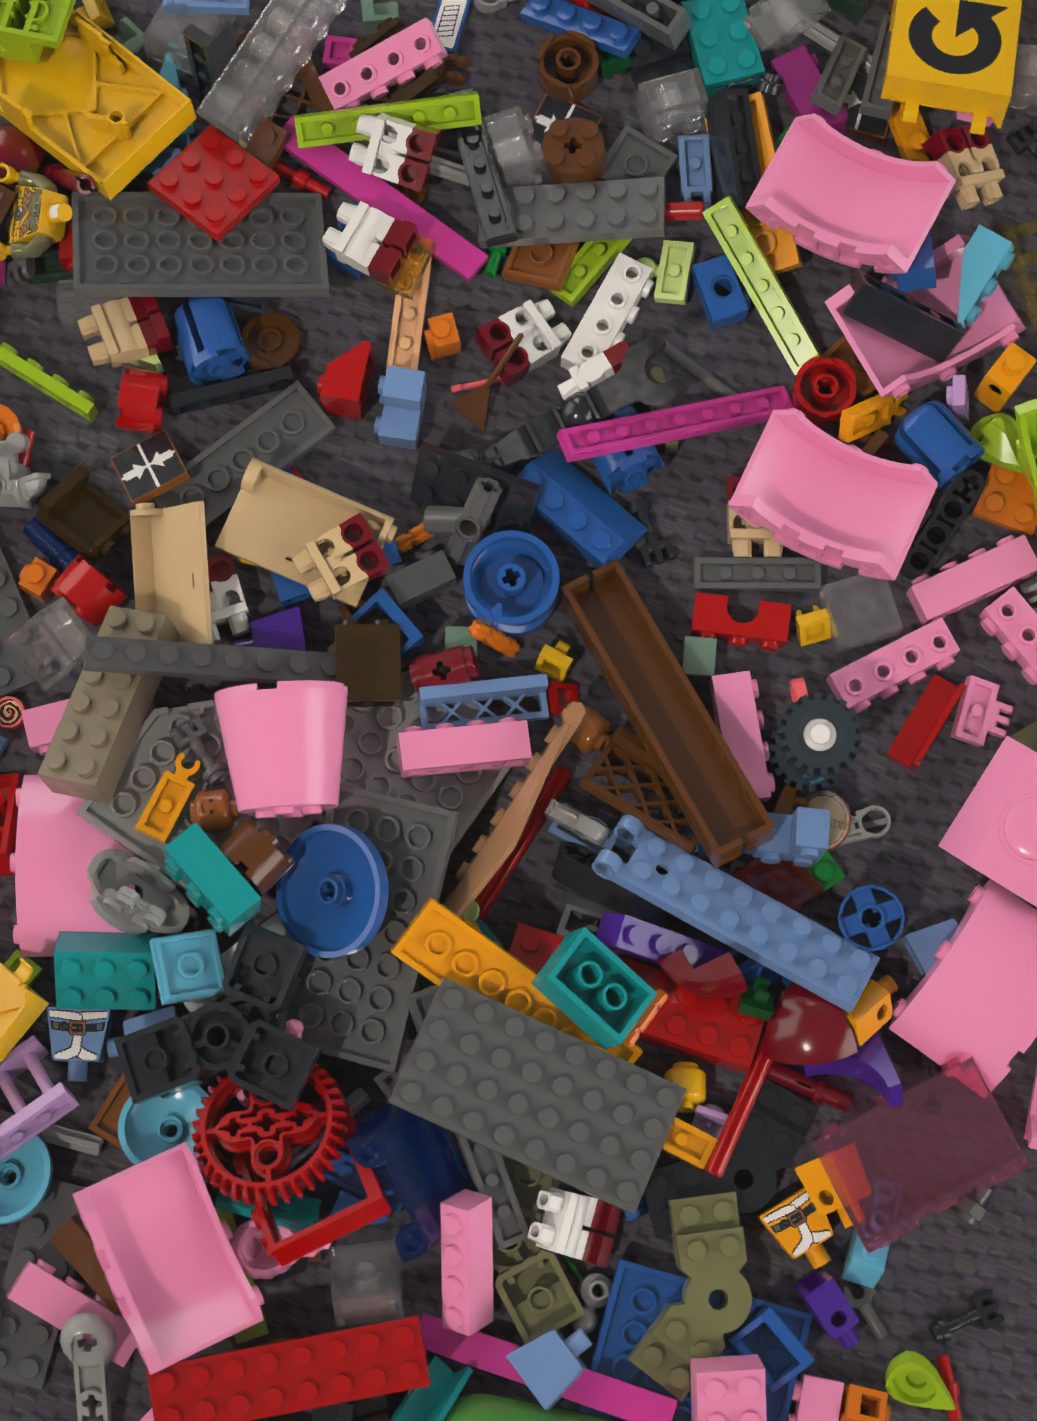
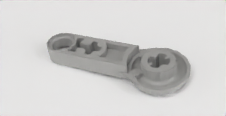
M76 1314L68 1319L62 1327L60 1344L62 1351L74 1365L78 1421H112L108 1364L117 1345L115 1328L107 1319L98 1314ZM84 1334H91V1339L95 1338L94 1342L87 1343V1338L83 1339ZM89 1395H94L95 1400L98 1401L96 1412H91L93 1407L92 1400L88 1398Z

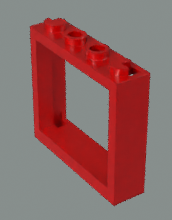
M344 1096L342 1100L347 1104L345 1112L349 1117V1122L344 1124L349 1130V1135L344 1136V1139L368 1198L285 1239H282L268 1199L264 1207L258 1206L254 1200L253 1205L255 1209L250 1211L258 1230L262 1229L265 1235L264 1238L260 1239L261 1244L265 1248L267 1256L269 1258L274 1256L281 1266L393 1212L351 1108ZM322 1098L310 1103L320 1112L326 1111ZM251 1153L235 1154L236 1157L232 1158V1164L237 1174H242L245 1181L261 1182L260 1177L252 1168Z

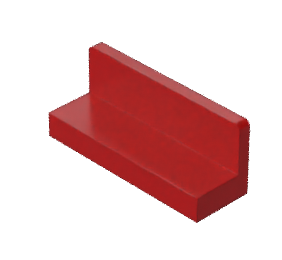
M934 674L885 756L913 772L921 763L966 685L960 683L958 686H955Z

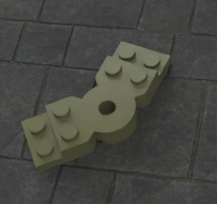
M501 1155L529 1230L530 1225L534 1221H542L545 1210L538 1208L536 1204L539 1191H550L551 1187L558 1189L560 1181ZM493 1238V1270L499 1272L495 1287L525 1344L553 1329H560L586 1314L553 1252L536 1247V1242L529 1238L517 1243L512 1249L499 1250Z
M735 1191L668 1200L676 1267L688 1276L682 1290V1302L667 1303L627 1357L629 1361L681 1402L691 1390L690 1358L719 1357L725 1349L723 1334L732 1332L740 1327L750 1313L752 1305L751 1290L746 1279L739 1273L747 1262L743 1227L740 1226ZM721 1289L723 1292L722 1303L716 1307H711L709 1295L712 1291Z

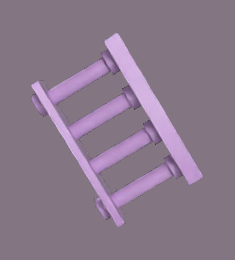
M34 1035L20 1042L0 1063V1088L15 1112L13 1116L0 1124V1161L79 1106L75 1096L61 1082L55 1086L53 1085L40 1062L41 1059L50 1053ZM27 1069L30 1070L43 1093L28 1105L25 1104L12 1081Z

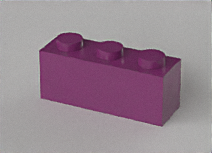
M802 45L771 60V71L773 74L782 77L780 83L785 84V88L782 87L781 93L795 117L815 113L824 118L826 123L839 133H846L848 114L844 105H842L837 116H834L809 102L821 76L819 72L821 67L814 53L809 54L805 45Z

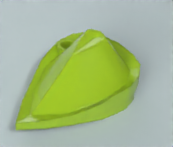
M995 413L983 417L976 422L970 432L978 441H982L980 443L985 448L981 458L1002 468L1025 474L1018 462L1015 440L1019 438L1016 420L1005 413Z
M904 1351L891 1360L885 1373V1387L888 1394L894 1399L912 1406L955 1410L956 1406L936 1368L926 1357L915 1351Z

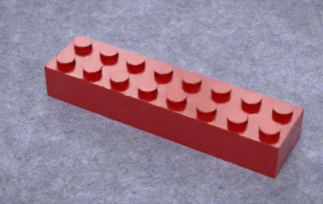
M519 922L509 953L539 973L564 938ZM621 956L618 957L651 988L656 986L668 995L663 1006L657 1008L658 1013L644 1032L639 1033L640 1037L638 1039L743 1075L748 1072L765 1020L738 1013V996L718 999L695 995L677 985L663 970Z
M419 1314L184 1359L150 1375L146 1368L154 1421H251L431 1385Z

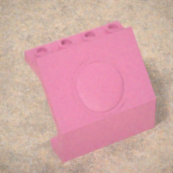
M1006 736L938 846L1036 907L1037 752Z

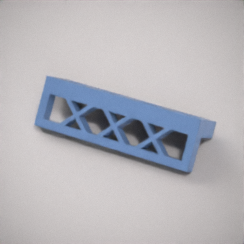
M547 673L419 687L417 703L422 730L435 729V726L444 723H452L454 727L467 726L468 722L485 720L486 724L499 723L500 719L507 717H517L518 721L527 720V722L548 719L549 711L546 698V690L548 688ZM538 696L540 711L529 713L519 704L524 697ZM511 698H518L516 702L511 700ZM493 700H502L511 707L506 715L496 716L487 708ZM487 701L484 706L479 702ZM471 703L480 711L474 719L465 720L456 713L461 704ZM447 705H455V706L453 707V709H451V708H449ZM439 707L448 715L440 723L428 724L426 708ZM514 710H516V711H517L518 713H520V714H512V713H513ZM483 713L488 716L485 718H480ZM453 717L457 721H449V719Z

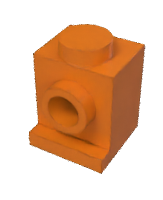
M452 312L428 318L429 329L424 330L423 333L431 361L461 353V341Z
M35 557L32 563H27L23 567L19 575V579H21L18 583L20 585L19 588L47 605L54 594L50 589L54 586V581L61 574L57 569Z
M853 1384L845 1386L838 1421H889L891 1408L887 1404L888 1393ZM861 1406L865 1408L866 1415L860 1414Z

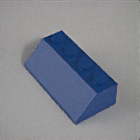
M556 450L530 461L517 475V477L541 485L534 515L597 569L617 559L619 561L647 531V528L575 466L570 462L567 463V460Z

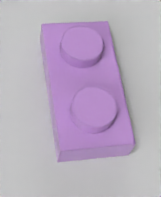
M953 375V386H947V405L949 410L963 425H969V391L966 375Z

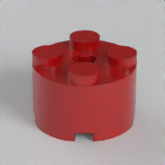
M814 357L805 362L797 372L791 389L790 399L794 408L803 412L805 417L818 428L833 426L840 422L842 411L852 407L857 392L856 376L851 367L839 358ZM827 390V391L829 392V394H828V395H827L826 393L821 394L819 391L823 392V391Z
M125 366V374L122 375L117 404L120 415L119 418L116 417L115 427L117 429L154 435V432L162 430L164 414L163 407L159 405L160 402L166 403L168 376H163V372Z
M78 554L54 581V586L50 590L64 602L67 601L73 607L77 605L74 611L86 622H90L97 627L103 623L110 605L118 607L127 595L102 571L89 565V561Z

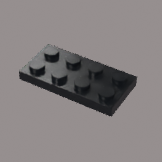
M427 442L420 446L410 500L426 506L464 507L477 478L490 477L499 482V486L503 491L486 529L494 532L515 530L530 534L541 485Z

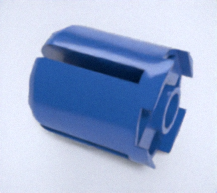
M197 297L190 299L189 304L183 303L176 309L172 318V329L189 378L195 385L204 386L203 381L220 379L221 382L233 380L245 372L244 364L247 360L250 361L232 308L221 297Z
M938 400L923 403L913 410L900 423L895 433L896 446L913 464H921L929 470L931 476L938 482L937 489L940 492L953 483L950 478L954 479L967 467L970 468L984 454L983 450H985L982 444L949 408Z
M629 405L604 420H598V422L638 413L634 407ZM655 445L591 458L610 494L611 489H621L625 494L649 483L647 476L653 473L658 466L661 471L664 467V462Z
M867 885L858 887L848 893L840 905L838 921L840 930L848 942L858 949L873 952L885 949L897 940L902 933L905 916L903 906L895 894L884 887ZM870 908L873 913L879 912L881 914V920L877 921L880 924L874 928H871L869 923L864 925L861 919L862 916H866L863 914L864 911Z

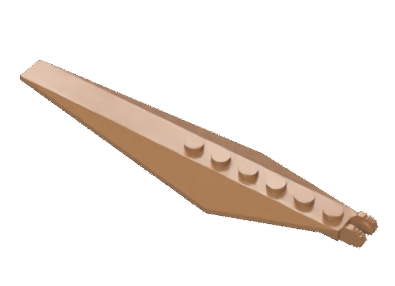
M569 702L566 705L567 708L563 709L561 712L562 724L560 727L554 724L544 739L548 743L542 754L536 752L526 766L530 770L524 781L518 779L508 794L512 800L506 809L500 806L491 819L490 823L494 827L489 835L485 836L482 834L472 848V851L476 853L469 864L464 861L456 872L454 878L458 882L442 905L460 918L515 849L552 765L583 720L582 717L586 713V708H584L582 702Z

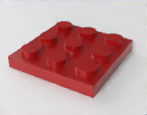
M210 125L148 181L147 184L149 191L218 242L280 184V175L214 126Z

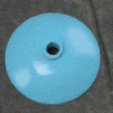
M195 1085L167 1099L158 1096L140 1104H133L130 1096L122 1108L118 1122L119 1142L127 1158L136 1165L184 1142L187 1143L193 1154V1146L196 1144L192 1140L191 1134L197 1131L193 1128L192 1122L199 1120L195 1109L205 1108L201 1103V1097H209L208 1094L200 1086ZM170 1128H177L178 1131L175 1136H167V1131Z
M36 1135L0 1161V1225L14 1223L30 1215L42 1203L49 1191L53 1176L52 1157L47 1145L39 1135ZM16 1173L15 1181L9 1184L8 1178L10 1174Z

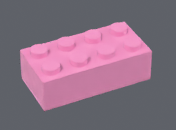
M758 1354L690 1358L692 1421H766L765 1367Z

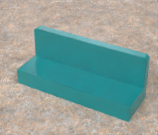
M220 1190L215 1201V1208L250 1218H252L250 1211L255 1209L253 1203L251 1206L246 1205L243 1198L239 1202L234 1201L230 1195L224 1196ZM294 1193L291 1194L290 1204L285 1203L282 1197L279 1198L277 1207L272 1206L270 1202L269 1204L277 1225L301 1231L318 1223L322 1200L303 1195V1198H298Z
M436 1355L429 1358L427 1361L431 1385L409 1390L390 1421H443L473 1370L467 1366L454 1373Z

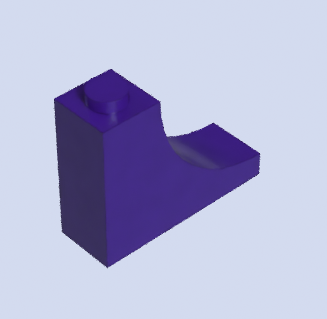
M878 1031L863 1045L857 1046L858 1053L828 1063L802 1065L806 1077L823 1074L853 1077L875 1088L885 1098L890 1108L903 1105L901 1082Z

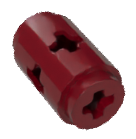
M463 644L443 650L441 653L433 652L418 656L415 661L409 662L410 677L417 693L419 687L472 682L473 678L480 677L478 660L471 645L467 647ZM442 661L444 666H450L451 672L447 673V677L445 673H439L438 667L442 666Z

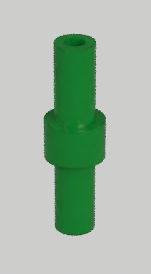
M508 247L488 248L489 258L484 271L486 277H496L501 258L505 257Z

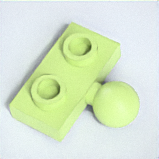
M664 240L659 265H656L652 259L647 257L636 260L653 269L650 280L657 277L654 292L655 302L686 305L696 249L694 242Z

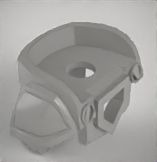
M20 432L10 433L6 441H0V507L32 509V502L37 501V498L44 493L47 480L50 479L51 474L46 472L30 474L29 467L18 463V453L25 452L30 446L28 436Z
M119 849L102 850L91 859L86 869L88 880L91 883L89 902L102 919L118 930L130 934H140L148 930L160 934L181 933L189 918V905L184 895L176 889L177 885L167 878L161 867L137 857H131L128 853ZM129 884L137 885L141 890V898L136 891L127 886Z

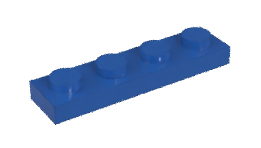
M529 0L520 13L523 22L556 34H563L565 31L580 32L589 37L597 49L624 59L628 58L641 38V31L637 27L562 0Z

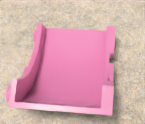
M813 113L795 117L745 208L774 231L779 227L795 236L792 242L822 257L858 269L862 264L875 266V272L900 274L907 273L956 180L947 172V168L937 161L918 162L903 160L884 155L876 149L866 148L842 135L829 126L824 118Z
M958 234L933 250L936 288L907 291L904 293L947 314L957 321L962 254L971 239L970 236ZM890 273L882 278L881 281L898 289L897 280H891ZM848 284L825 301V304L880 396H893L894 399L901 398L911 390L938 379L945 382L953 378V375L958 374L957 370L984 356L1000 345L1005 348L1011 342L1015 343L1020 338L1018 334L1026 329L998 284L993 294L989 298L985 296L979 305L982 310L973 325L968 323L964 330L961 328L964 335L946 359L939 363L844 315L843 308L856 292L853 284Z
M789 408L788 410H773L728 506L753 527L758 528L761 524L774 533L772 536L773 540L808 558L840 570L843 564L858 568V573L862 576L895 581L938 486V482L931 476L929 470L921 464L898 463L867 454L859 447L844 444L810 422L800 410Z
M24 775L22 788L16 789V806L19 807L16 853H11L10 870L15 872L17 924L13 928L14 944H19L21 957H54L53 951L59 931L126 933L102 919L90 904L91 883L88 880L86 869L91 859L102 850L119 849L128 853L131 857H137L77 816V810L86 799L53 793L38 775ZM135 884L127 886L135 891Z
M992 879L983 887L978 884L973 889L967 899L971 903L949 941L944 940L934 954L937 957L936 961L906 1000L901 997L893 1006L894 1017L888 1028L984 1098L1011 1070V1067L1008 1066L1009 1062L1017 1052L1020 1051L1024 1054L1037 1037V910Z
M186 1142L72 1194L84 1227L93 1242V1249L125 1322L128 1323L132 1331L134 1342L150 1375L264 1320L260 1308L261 1305L265 1304L258 1286L251 1287L228 1240L233 1237L229 1225L225 1219L219 1220L201 1172L205 1165L203 1161L197 1160L200 1154L198 1152L192 1154Z

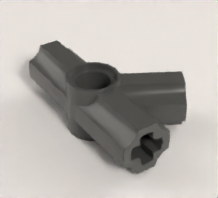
M478 477L464 507L428 505L425 509L424 531L433 535H451L444 550L448 562L455 566L465 565L468 555L479 543L485 528L491 521V515L503 491L499 486V482L490 477Z

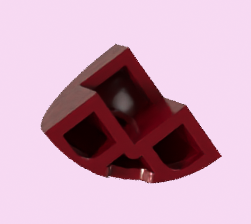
M0 126V163L13 167L18 173L21 170L35 173L46 150L17 127ZM0 168V179L7 175V170ZM1 182L0 184L14 191V187L18 185V182H14L11 185Z
M682 949L658 960L660 966L672 981L695 995L722 999L739 996L747 991L743 975L730 952L695 969L691 967Z
M795 982L780 996L779 1000L782 1002V1006L776 1018L769 1019L766 1025L764 1035L765 1058L784 1064L812 1065L840 1060L858 1053L852 1029L840 1007Z

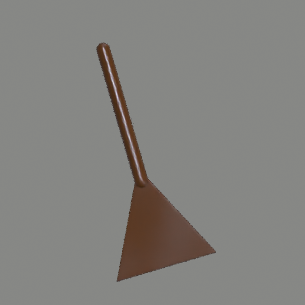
M522 333L517 335L485 384L449 402L483 431L486 429L491 385L523 339L524 335Z

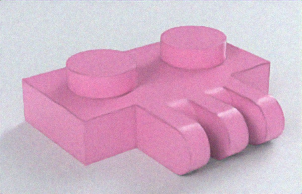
M973 675L967 676L964 683L966 687L960 697L950 737L977 747L984 746L987 734L1006 738L1007 731L996 727V725L1009 726L1010 719L999 714L1000 712L1012 714L1014 707L996 701L1000 685Z

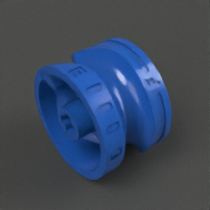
M515 530L497 532L481 540L468 555L463 571L464 596L467 609L474 620L483 621L486 625H490L494 629L506 634V637H523L530 635L545 625L557 606L560 581L558 564L552 551L537 537Z

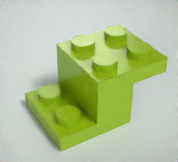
M0 0V57L38 64L44 46L60 49L76 0Z

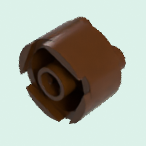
M565 31L563 34L549 36L543 42L538 52L537 76L538 85L542 91L555 99L571 101L575 104L580 103L581 100L587 98L593 92L598 81L599 57L593 41L577 31Z
M577 117L563 120L558 119L550 124L549 130L546 132L542 142V152L547 173L556 184L592 182L598 178L600 180L607 167V156L603 136L598 125L593 121Z
M247 817L219 845L218 849L256 893L262 897L295 862L285 851H279L276 848L280 842L269 831L265 830L261 834V829L258 825Z

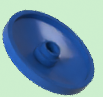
M321 824L311 827L302 832L286 850V853L294 860L295 864L276 882V900L279 915L291 939L309 946L307 953L321 958L347 957L366 947L382 925L387 910L389 894L385 865L375 845L359 830L342 824Z

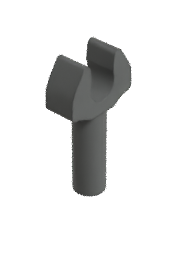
M859 1284L863 1290V1295L861 1298L855 1299L850 1290L843 1286L842 1293L851 1307L860 1310L875 1338L880 1340L886 1337L889 1333L871 1304L872 1296L876 1293L875 1288L872 1289Z

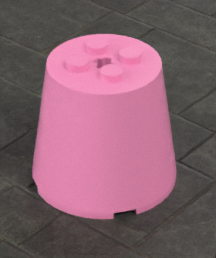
M297 680L277 681V688L258 690V684L254 683L229 687L215 692V704L238 813L255 815L256 819L275 818L276 815H284V819L302 818L304 817L303 815L322 814V810L338 807L348 696L347 686H344L343 683L332 681Z

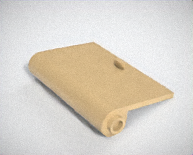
M252 458L244 473L241 489L215 544V548L307 587L308 584L321 578L316 568L300 576L293 562L286 560L287 558L292 560L300 552L304 551L306 543L315 540L360 512L381 549H383L385 542L388 544L392 543L398 526L393 525L395 519ZM368 582L343 594L337 600L356 608Z
M196 501L163 509H156L155 503L136 504V509L130 510L135 610L167 615L180 634L177 642L213 644L204 501Z

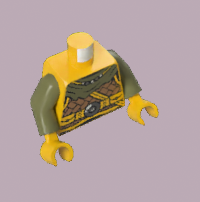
M0 163V168L7 170V175L0 179V182L6 185L18 182V185L14 187V192L17 193V196L12 203L8 244L11 246H5L0 241V261L6 259L7 255H11L12 258L41 257L51 244L61 241L64 237L65 224L72 218V209L68 204V198L58 193V187L48 177L23 170L18 173L13 167Z

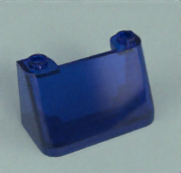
M387 1104L367 1112L346 1143L353 1158L359 1165L366 1168H375L385 1164L412 1220V1223L403 1226L399 1230L395 1239L398 1252L405 1263L424 1255L441 1240L440 1203L463 1189L471 1191L473 1189L444 1128L392 1104Z

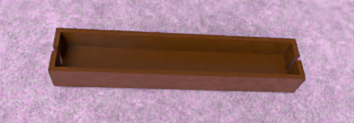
M618 559L592 571L593 591L589 592V578L587 574L561 586V603L714 868L741 856L743 847L746 852H749L773 840L774 823Z

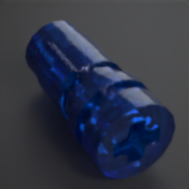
M36 516L23 529V533L30 539L31 543L44 556L49 558L50 565L56 568L60 574L78 554L82 555L39 522Z

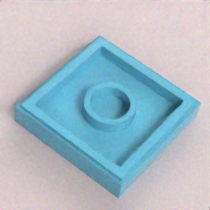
M215 929L163 936L149 940L162 1006L226 995L222 986L225 973Z

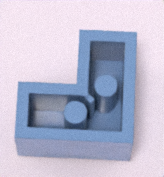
M387 366L386 376L380 375L378 384L379 403L384 404L382 415H376L374 433L378 434L380 444L417 450L427 396L426 374L424 371Z
M797 807L792 815L767 812L775 825L773 840L753 849L752 857L761 858V862L768 864L780 863V860L793 861V865L799 867L813 866V863L816 864L829 848L830 810Z

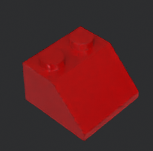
M364 341L327 364L325 375L320 374L317 393H320L319 402L323 403L326 414L362 420L374 366L371 342Z

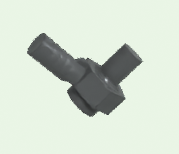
M938 1182L931 1194L947 1205L955 1206L959 1209L956 1215L967 1224L973 1226L975 1222L980 1223L987 1211L982 1206L992 1191L985 1185L980 1184L972 1198H968L962 1194L956 1195Z

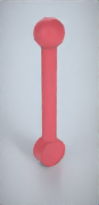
M497 376L493 383L502 382V380ZM488 378L451 386V391L455 393L480 387L486 383Z

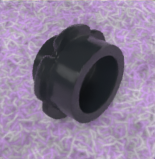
M764 71L763 77L757 76L756 78L758 80L756 89L762 92L779 96L782 87L785 88V84L780 83L782 77Z

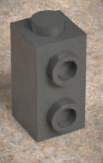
M431 550L420 555L418 561L409 566L400 564L392 568L390 575L385 576L387 587L383 589L398 607L404 610L457 585V579L444 551L435 552V550Z

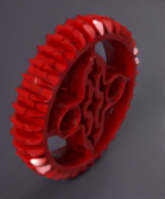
M317 1063L307 1083L321 1096L326 1108L325 1112H320L315 1106L305 1102H297L294 1110L289 1111L269 1100L263 1101V1097L250 1091L249 1110L228 1113L218 1123L226 1105L237 1093L244 1089L230 1082L229 1076L225 1079L217 1076L219 1085L217 1087L208 1086V1091L211 1094L210 1097H201V1103L205 1108L195 1109L199 1120L192 1122L193 1128L197 1131L191 1134L192 1140L196 1144L193 1146V1151L200 1154L197 1160L203 1161L205 1167L202 1169V1173L207 1179H210L212 1186L217 1189L220 1188L219 1190L224 1196L230 1195L234 1201L239 1202L243 1198L244 1203L251 1206L255 1200L258 1206L264 1207L268 1199L272 1206L277 1207L280 1197H282L285 1203L289 1204L291 1194L295 1193L298 1198H303L302 1189L308 1187L309 1190L314 1191L315 1186L313 1182L316 1179L325 1182L324 1170L334 1172L331 1160H341V1154L337 1149L346 1148V1142L342 1137L349 1135V1130L344 1125L349 1122V1117L345 1112L347 1104L342 1100L343 1093L337 1088L336 1081L330 1077L325 1069H320ZM325 1131L321 1144L314 1155L301 1168L288 1175L291 1170L292 1147L314 1143ZM221 1144L225 1150L235 1154L251 1153V1164L254 1172L258 1177L266 1180V1182L245 1181L231 1174L219 1160L215 1145ZM278 1155L274 1163L270 1165H265L267 1159H269L271 1156Z

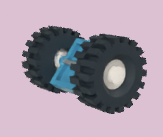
M817 692L809 697L804 695L798 701L788 706L768 742L770 757L766 763H769L768 770L775 776V782L779 786L787 784L797 789L799 795L806 796L810 793H816V791L828 790L838 781L845 769L857 756L863 734H860V729L862 728L861 721L856 720L855 716L857 713L853 708L849 710L846 707L848 702L842 698L838 701L834 699L835 695L830 693L826 696H821V692Z

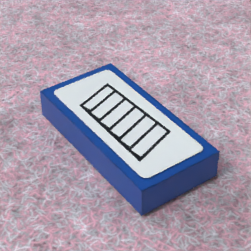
M439 0L433 25L447 54L457 53L471 6V0Z

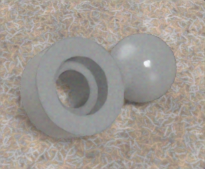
M591 1273L584 1276L579 1282L578 1296L584 1303L582 1308L586 1314L571 1322L575 1331L582 1328L586 1334H590L596 1329L598 1318L595 1310L607 1304L612 1286L611 1281L605 1275ZM596 1284H599L602 1288V1293L598 1297H595L592 1293V1288Z

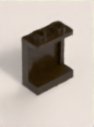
M398 17L385 19L377 26L378 31L371 37L364 36L354 43V50L349 53L351 59L406 29L407 25ZM431 67L428 71L423 69L415 74L416 78L413 81L402 86L397 83L388 88L389 93L381 99L384 103L422 99L445 81L436 68Z
M79 465L39 500L36 519L95 564L103 556H110L123 537L127 539L131 536L130 510L126 512L89 484L90 471L84 466Z
M344 620L340 624H335L333 631L335 682L343 683L344 686H347V708L399 707L402 701L400 624H392L390 620H376L372 624H360L357 620Z

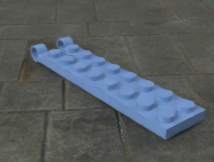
M628 814L621 817L614 828L615 836L620 841L637 848L627 865L623 864L622 859L615 852L606 849L601 850L592 864V869L598 876L611 880L850 1014L852 1013L880 957L867 950L858 949L842 936L645 829L643 823L637 817ZM660 867L665 869L667 871V874H659L656 871V868Z

